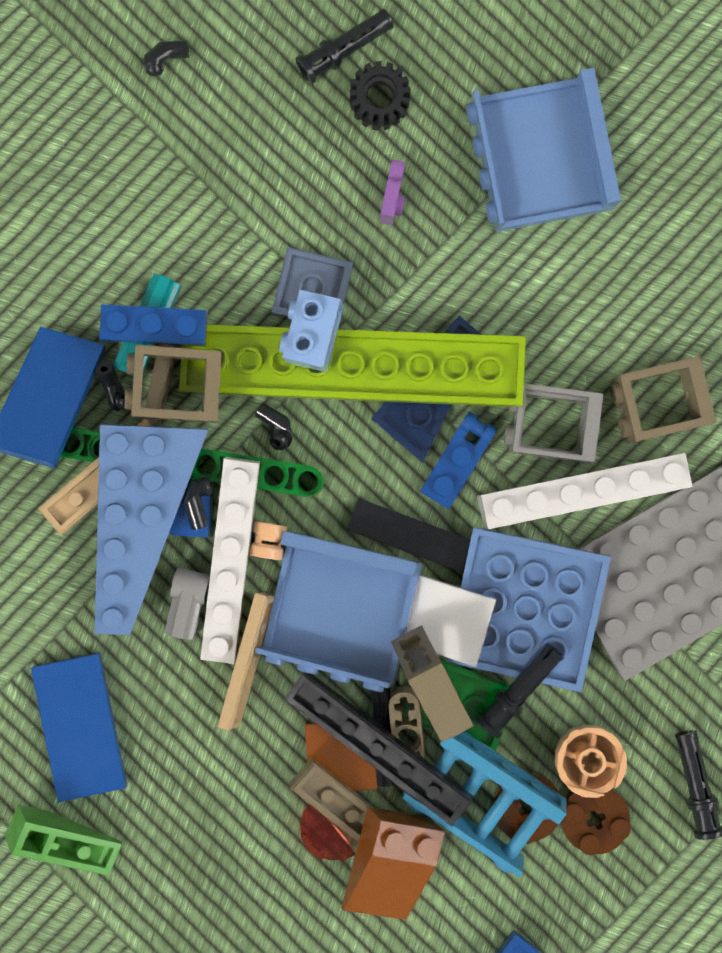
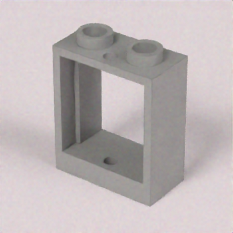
M524 383L523 406L508 407V411H513L512 425H506L504 434V445H509L508 453L580 463L595 462L603 394ZM526 397L582 404L576 452L520 445Z

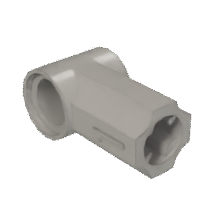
M180 567L177 568L171 586L170 596L173 599L164 631L165 634L180 639H194L202 605H205L208 598L209 574Z

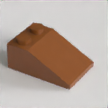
M368 807L341 907L343 911L406 920L437 865L445 831L430 817Z

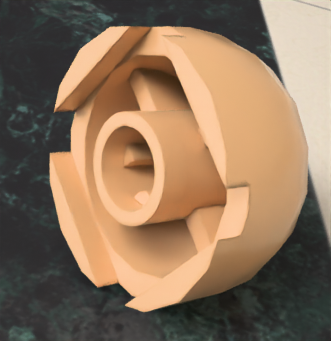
M582 724L569 729L560 738L555 748V767L559 778L572 792L582 797L599 798L604 796V793L610 791L613 787L617 788L621 784L627 769V756L621 743L610 731L597 725Z

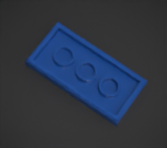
M44 327L39 328L0 413V453L56 468L95 378L96 368L101 364L106 352L105 345Z
M101 653L31 667L58 803L126 788L127 780Z

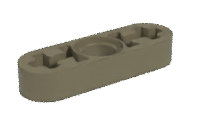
M397 687L392 692L389 701L391 734L401 741L398 733L402 729L409 728L414 730L418 735L417 740L413 743H403L426 759L422 706L412 687ZM402 697H406L408 703H411L408 713L409 718H403V706L399 704Z

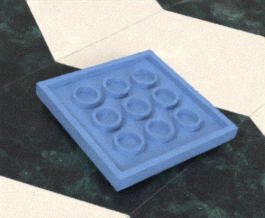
M473 527L461 588L497 600L477 666L474 667L447 657L445 661L517 678L545 647V644L550 643L558 650L557 653L560 652L564 656V659L542 681V684L582 692L611 556Z

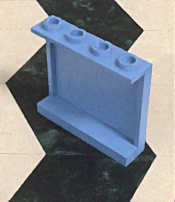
M595 68L581 70L575 79L480 96L479 90H473L471 101L469 104H466V112L469 125H475L477 136L473 137V149L475 157H481L483 169L479 170V179L482 190L488 191L490 202L486 203V215L489 223L494 222L495 232L611 211L621 202Z
M283 531L281 545L286 546L264 643L262 647L256 648L255 653L265 655V661L272 664L285 665L286 661L298 664L297 670L311 674H317L318 670L331 673L330 679L339 682L350 683L351 679L364 682V688L373 691L383 692L384 687L390 688L395 685L400 662L391 641L407 633L422 563L296 532Z

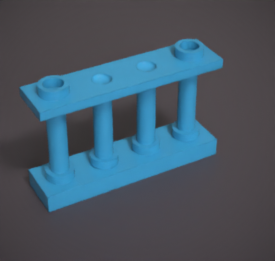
M466 731L444 742L440 741L439 745L443 747L445 752L435 764L437 769L446 775L456 760L462 759L472 766L474 770L463 785L465 790L474 796L485 780L491 779L502 786V793L478 825L462 814L455 824L450 826L406 791H404L402 799L406 801L413 811L424 813L491 858L494 864L502 871L511 872L520 877L523 873L524 856L519 852L544 819H551L558 825L567 814L566 798ZM514 799H521L531 806L532 812L509 843L506 844L490 832Z

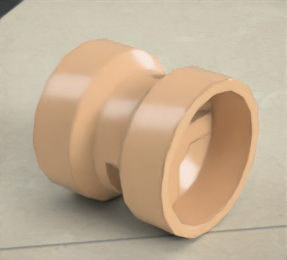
M254 521L253 532L255 540L250 544L249 555L282 560L284 550L281 547L283 531H287L288 526ZM262 540L274 542V544L262 543Z

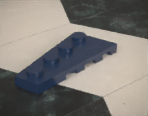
M460 315L444 332L449 334L482 335ZM385 402L371 420L423 463L452 404Z

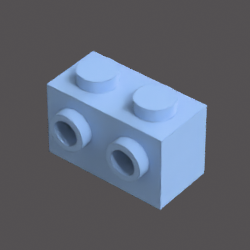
M299 290L298 298H293L289 306L288 318L292 319L289 333H283L279 351L283 353L282 358L287 363L327 373L344 308L341 299Z

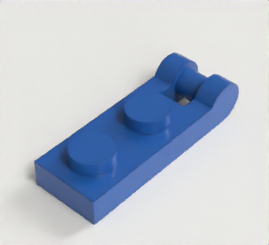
M470 411L464 417L419 491L447 509L453 504L498 428L490 423L485 425L478 421V416ZM469 431L480 437L475 445L464 439Z

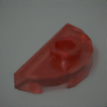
M308 803L303 810L300 820L301 839L307 850L318 859L324 858L331 861H345L354 856L356 850L334 823Z

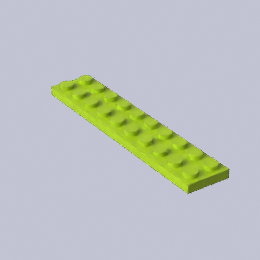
M207 325L206 347L182 346V348L221 351L219 395L501 407L523 406L526 336L338 329L327 373L289 364L282 358L283 353L279 351L283 333H289L290 328ZM181 359L179 392L203 394L205 361Z

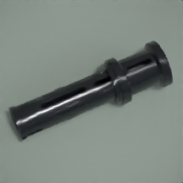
M381 9L378 13L354 26L333 41L323 40L319 43L320 47L304 57L302 55L295 58L296 64L304 79L312 85L316 83L317 77L331 68L333 70L338 69L342 64V59L364 47L386 31L393 29L392 19L385 9ZM369 28L371 29V31H369V32L366 33L365 35L361 36L360 38H358V39L355 40L354 42L350 43V40H352V39H354L355 37H357L358 35L362 34L363 32H365V31L368 30ZM320 59H322V61H321L320 63H318L317 65H315V66L313 67V64H314L315 62H317V61H319Z
M550 643L545 644V647L506 691L501 690L495 694L496 699L484 713L480 712L475 716L477 722L492 736L500 738L502 729L514 716L518 717L522 713L523 707L521 705L559 662L564 659V656L560 652L557 653L558 650Z
M697 730L678 732L675 734L689 789L690 797L686 803L688 809L692 810L696 826V829L693 831L694 837L699 840L719 838L722 836V825H720L716 809L719 802L715 794L711 793Z

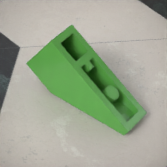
M18 804L5 834L11 855L109 876L122 846L121 841L53 812Z

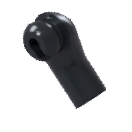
M164 41L156 44L144 55L143 64L146 65V73L150 76L161 75L164 71L162 63L167 59L189 58L188 41Z
M108 362L100 364L96 368V373L103 385L109 406L115 411H127L128 409H124L125 391L112 364Z
M263 402L258 408L255 417L270 426V445L275 450H283L290 446L293 438L290 420L287 416Z
M202 477L198 480L194 478L188 483L184 506L192 530L201 529L208 525L201 497L212 493L211 483L207 477Z

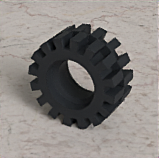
M376 61L375 67H371L370 63L364 65V71L362 72L359 69L355 73V79L352 78L350 83L351 111H354V117L357 121L359 119L362 120V125L366 128L368 124H371L372 130H378V126H383L384 130L390 129V124L392 123L394 126L398 125L400 118L404 119L407 114V108H409L411 89L408 87L409 80L407 76H402L403 71L399 67L394 70L393 63L387 62L386 67L381 66L382 61ZM375 85L388 87L393 94L391 103L381 108L371 105L367 100L369 89Z

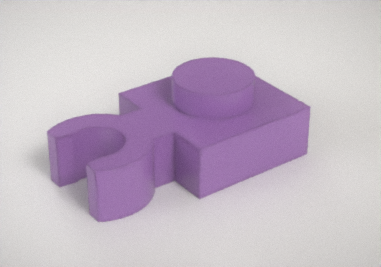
M393 159L391 161L380 214V223L393 225L395 215L402 216L405 196L399 195L405 162Z

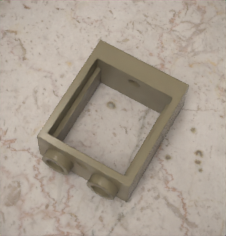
M135 345V353L127 354L126 374H133V389L126 388L124 409L132 410V418L216 423L218 420L221 351ZM144 356L205 361L202 412L141 408Z
M700 356L621 374L612 379L613 385H610L613 403L619 405L621 418H618V426L622 437H627L628 444L717 423ZM679 371L691 420L642 431L631 382Z
M421 625L392 640L391 644L406 678L441 742L473 727L474 725L423 626Z

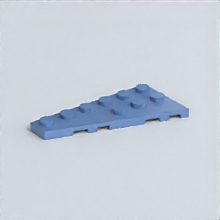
M100 425L95 634H131L208 428Z

